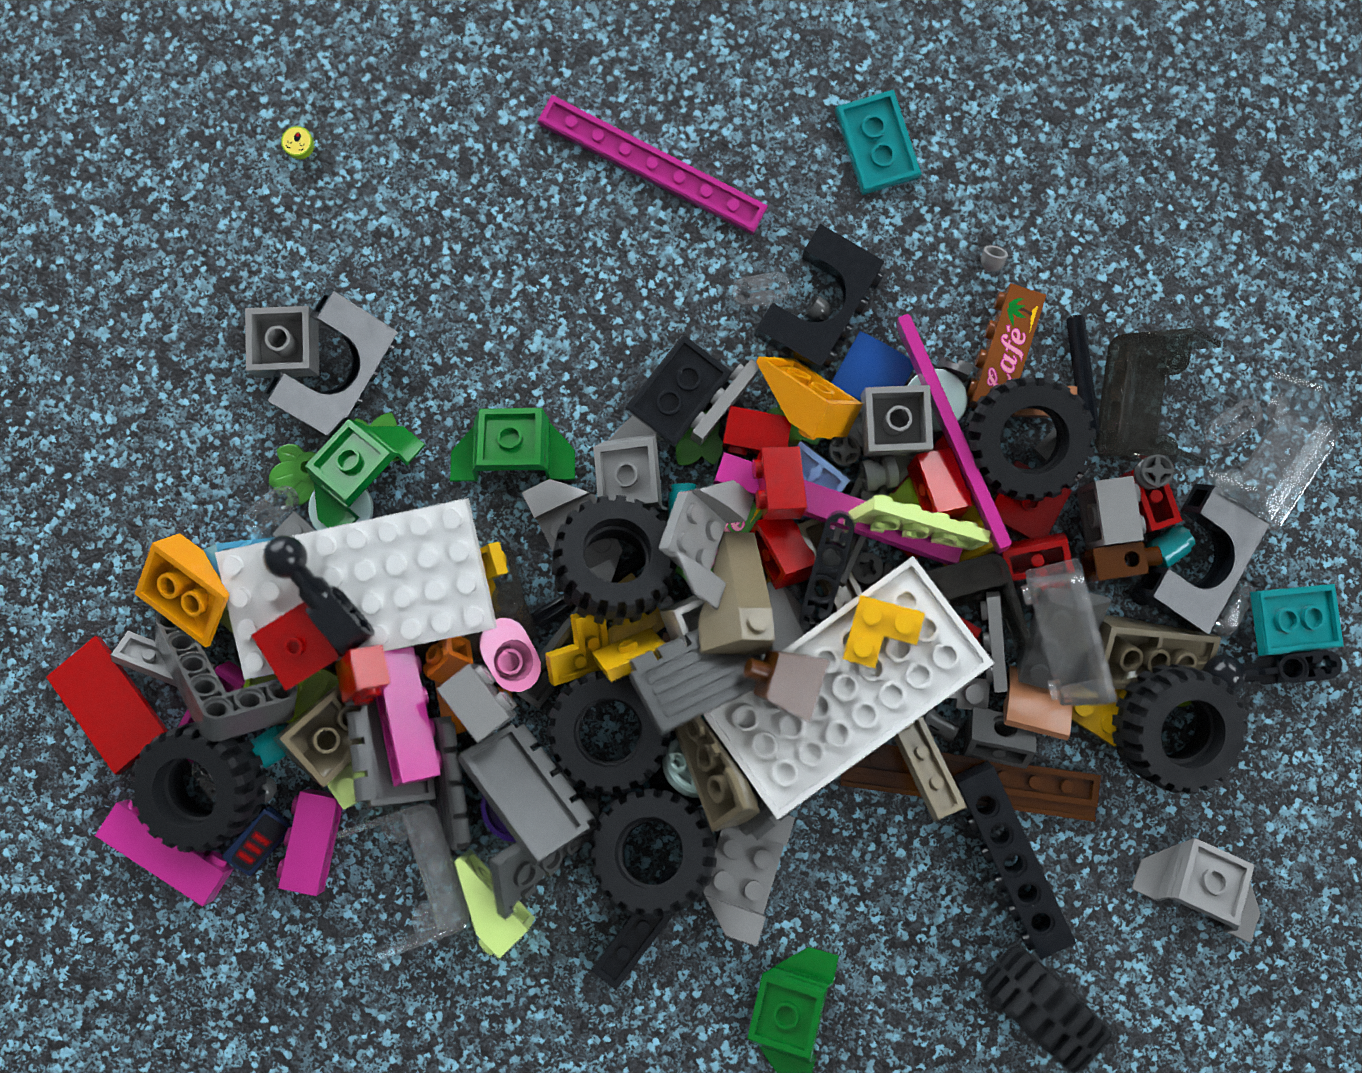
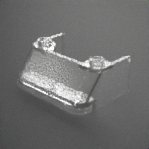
M1278 371L1274 373L1273 378L1279 393L1270 400L1266 409L1271 426L1241 471L1231 469L1226 473L1220 474L1209 470L1207 473V477L1212 485L1218 486L1269 524L1267 529L1276 531L1283 524L1334 447L1339 435V426L1325 387Z
M1075 558L1025 571L1028 585L1021 586L1026 605L1033 604L1054 679L1047 681L1052 700L1059 699L1061 706L1105 705L1118 702L1078 559Z
M427 803L395 810L337 832L338 838L341 839L381 825L383 834L389 841L402 843L410 840L429 899L428 902L419 905L412 915L415 934L385 944L376 954L378 961L458 933L464 929L470 919V912L439 814L432 805Z

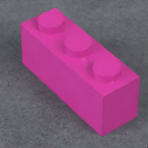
M308 788L300 791L299 795L294 797L291 806V814H294L292 827H288L284 838V846H287L285 859H281L277 869V878H280L279 889L317 896L325 891L343 810L332 793Z

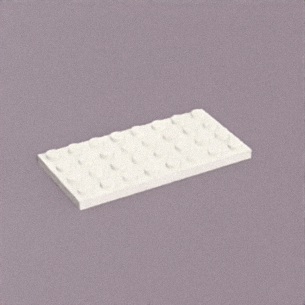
M469 498L292 536L301 541L305 546L308 556L306 566L315 576L323 577L330 587L335 586L344 592L373 627L374 635L359 648L383 644L384 651L497 628ZM270 541L215 552L222 584L230 595L227 607L244 680L275 674L251 634L304 602L299 597V588L290 578H278L266 569L263 562V552Z
M913 556L783 650L785 652L813 655L830 660L810 722L793 716L754 695V690L703 715L777 820L994 664ZM860 595L925 612L917 645L884 637L875 668L843 660Z

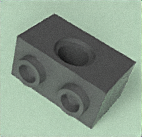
M973 707L964 724L963 756L1027 769L1036 754V732L1005 725L1004 714L1001 712L992 711L988 708Z

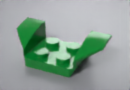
M542 408L479 409L474 420V426L451 451L450 482H478L479 471L545 470L547 480H575V450L550 423Z
M348 419L305 465L310 479L314 482L318 520L327 528L355 523L360 517L349 507L395 457L407 466L426 445L404 426H365L363 423Z
M807 947L762 974L747 1039L754 1045L759 1046L777 1073H813L817 1056L813 1054L827 990L833 985L839 955Z

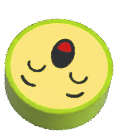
M290 127L283 133L281 138L282 147L291 158L305 159L314 150V139L304 127Z

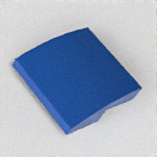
M860 331L831 383L861 402L860 395L865 387L905 386L914 367L910 358Z

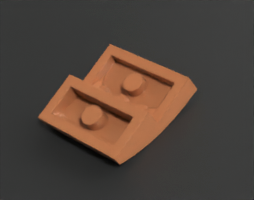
M1010 665L1006 673L1008 692L1003 702L1004 724L1068 741L1072 721V682L1050 690L1018 681L1017 667Z

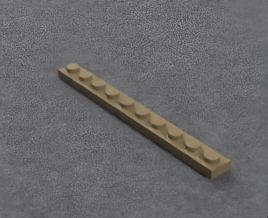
M811 519L798 524L802 537L808 547L814 552L816 558L825 523ZM852 571L845 586L838 587L832 608L834 613L862 593ZM825 579L818 580L824 594L828 595L832 590L831 583ZM923 716L893 736L934 822L967 807Z

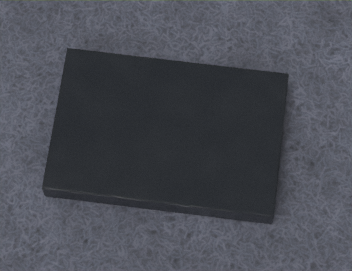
M683 334L625 406V410L675 448L691 428L690 426L700 412H704L713 396L721 387L723 388L733 372Z

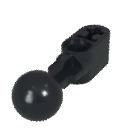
M279 536L272 539L266 545L263 552V562L266 569L278 578H290L299 588V597L307 605V615L337 651L345 655L349 650L359 648L374 635V629L369 621L345 593L335 586L330 587L323 577H317L306 566L307 551L301 541L292 536Z
M1320 649L1260 656L1254 662L1240 663L1236 658L1229 655H1217L1207 661L1202 671L1221 678L1227 682L1228 687L1233 688L1237 692L1244 682L1258 681L1262 685L1333 679L1342 670V660L1335 652ZM1290 659L1294 664V671L1291 675L1286 676L1283 671V665ZM1325 660V665L1321 666L1320 669L1312 668L1308 665V663H1319Z

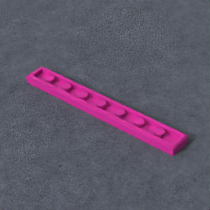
M551 95L537 120L538 125L752 235H754L768 208V205L554 95Z
M908 314L898 317L897 331L921 385H930L932 410L949 448L953 450L961 470V475L966 486L971 491L972 500L986 530H990V540L995 552L999 554L1007 551L1012 543L981 472L975 465L972 452L913 320Z
M724 452L713 484L734 480L755 498L756 490H759L758 479L753 478L752 461ZM804 480L807 509L803 514L804 516L825 523L828 515L837 510L848 512L866 502ZM839 518L837 523L831 522L830 524L842 529H849V527L843 526L844 519ZM857 522L854 527V533L931 560L952 567H956L959 563L962 548L932 543L931 536L923 539H911L902 537L901 530H885L884 533L870 531V524Z

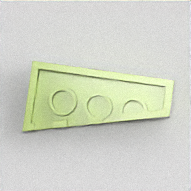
M876 495L848 511L854 519V527L857 522L870 524V531L884 533L885 530H901L902 537L923 539L931 536L932 543L971 551L988 544L990 539V530L978 527V524L975 522L956 521L950 519L948 514L926 512L921 510L922 508L918 505L893 502L891 497Z

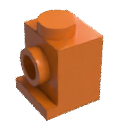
M457 636L442 639L435 645H432L425 653L426 664L423 665V672L429 679L444 684L465 666L473 664L470 640Z

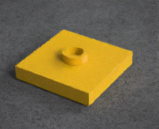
M648 628L595 650L592 654L596 664L610 681H615L633 672L629 660L651 650L656 659L659 660L656 648L665 644V642L651 628Z

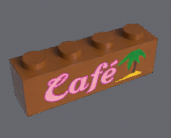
M1012 283L1004 292H998L993 309L997 310L995 320H990L986 327L984 338H987L988 341L985 350L980 349L974 365L979 369L976 378L970 379L966 389V395L969 397L967 407L976 409L978 406L976 402L981 396H986L990 393L989 389L997 384L1006 383V380L1021 377L1047 296L1046 294Z

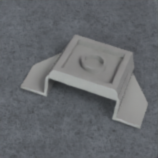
M631 416L608 441H603L593 447L597 497L607 495L609 500H615L617 495L626 496V501L634 503L635 499L644 502L643 507L650 510L653 507L660 513L658 518L660 522L663 520L668 522L669 508L662 506L657 441H663L664 439L634 416Z
M552 479L522 492L532 515L539 523L552 551L557 532L561 524H565L567 515L572 510L579 512L580 504L588 500L592 504L597 502L595 495L590 494V492ZM601 539L586 548L584 560L588 568L597 577L612 582L623 550L617 539Z
M734 480L700 489L678 492L658 548L683 570L693 594L707 602L714 609H718L726 583L710 570L726 523L746 522L754 500V496Z
M773 814L770 820L775 826L758 840H756L752 833L746 836L737 825L721 829L716 844L717 848H715L717 862L711 874L713 878L703 892L726 936L755 946L758 945L766 918L764 916L766 904L783 847L788 844L795 817L786 816L783 820L779 821Z
M1196 838L1141 859L1131 888L1156 901L1172 899L1225 924L1224 932L1248 943L1252 942L1261 914L1251 885L1255 865Z

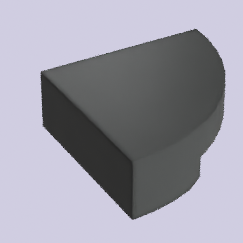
M946 356L939 359L935 368L947 370L963 382L970 375L974 366L961 359L958 363H955Z

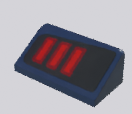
M272 806L265 808L221 857L243 873L251 876L284 840L288 827H292V824Z

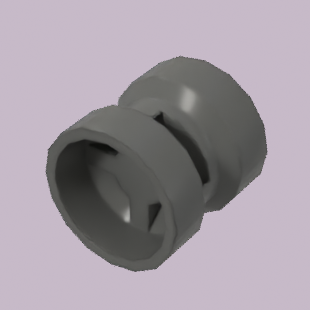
M893 455L884 456L879 462H874L871 459L860 461V475L866 492L875 491L883 484L888 488L899 486V471Z

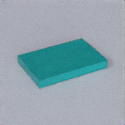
M894 89L835 107L834 111L862 195L921 177L922 173Z
M1335 584L1250 592L1258 656L1344 647Z

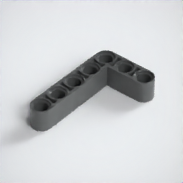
M158 613L156 615L155 644L198 730L205 739L221 741L284 723L293 718L297 697L296 686L285 691L280 681L276 679L226 693L201 644L162 614Z

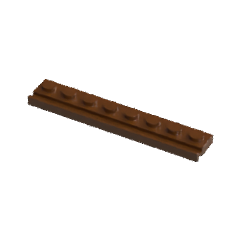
M882 744L844 771L839 782L841 786L922 797L896 745ZM940 752L951 776L985 761L960 754ZM990 762L994 766L1014 810L1096 822L1095 811L1096 807H1098L1101 775L1030 764L1027 769ZM980 797L976 805L988 806L991 797Z

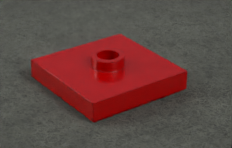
M1017 460L1013 463L1018 468L1032 469ZM1064 488L1061 490V495L1057 497H1044L1043 501L1035 502L1016 500L997 492L993 502L1004 526L1030 539L1046 536L1050 533L1072 490Z
M304 602L251 634L285 691L293 688L344 656L335 649L311 621L306 612L307 605Z

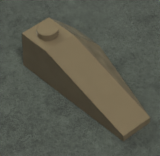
M723 532L713 566V573L721 578L726 585L718 609H714L704 601L698 620L700 654L765 655L766 651L775 641L772 607L755 533Z
M1105 615L1087 657L1092 685L1102 688L1125 689L1130 682L1136 683L1139 681L1137 679L1139 674L1145 670L1153 673L1152 668L1162 664L1166 666L1181 664L1203 670L1207 661L1217 655L1221 637L1120 616Z
M338 683L294 719L273 740L299 768L321 787H325L350 763V746L359 744L361 739L349 740L347 713L358 711V707H346V703L342 702Z
M701 716L674 729L712 832L743 824L760 813L756 796L752 792L749 782Z

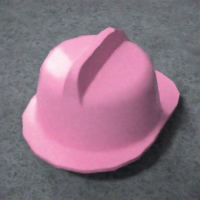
M511 618L496 619L497 628L483 631L480 636L479 649L490 673L502 688L510 692H522L531 688L537 682L541 673L540 658L520 623Z

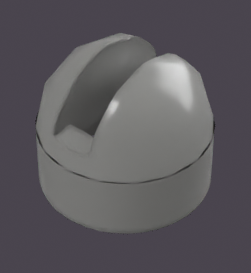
M985 246L981 255V264L988 272L999 271L1004 266L1008 253L998 246Z

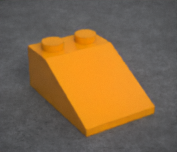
M758 356L756 363L786 418L790 423L799 428L798 433L811 440L848 436L863 403L794 358Z
M180 533L151 544L135 591L136 596L205 648L209 647L212 643L230 596L205 552Z

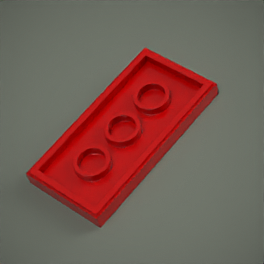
M94 636L47 675L46 678L113 774L121 775L135 763V760L141 758L139 757L140 751L145 745L150 744L153 738L167 732L168 729L124 668L112 662V652L103 639L99 636Z

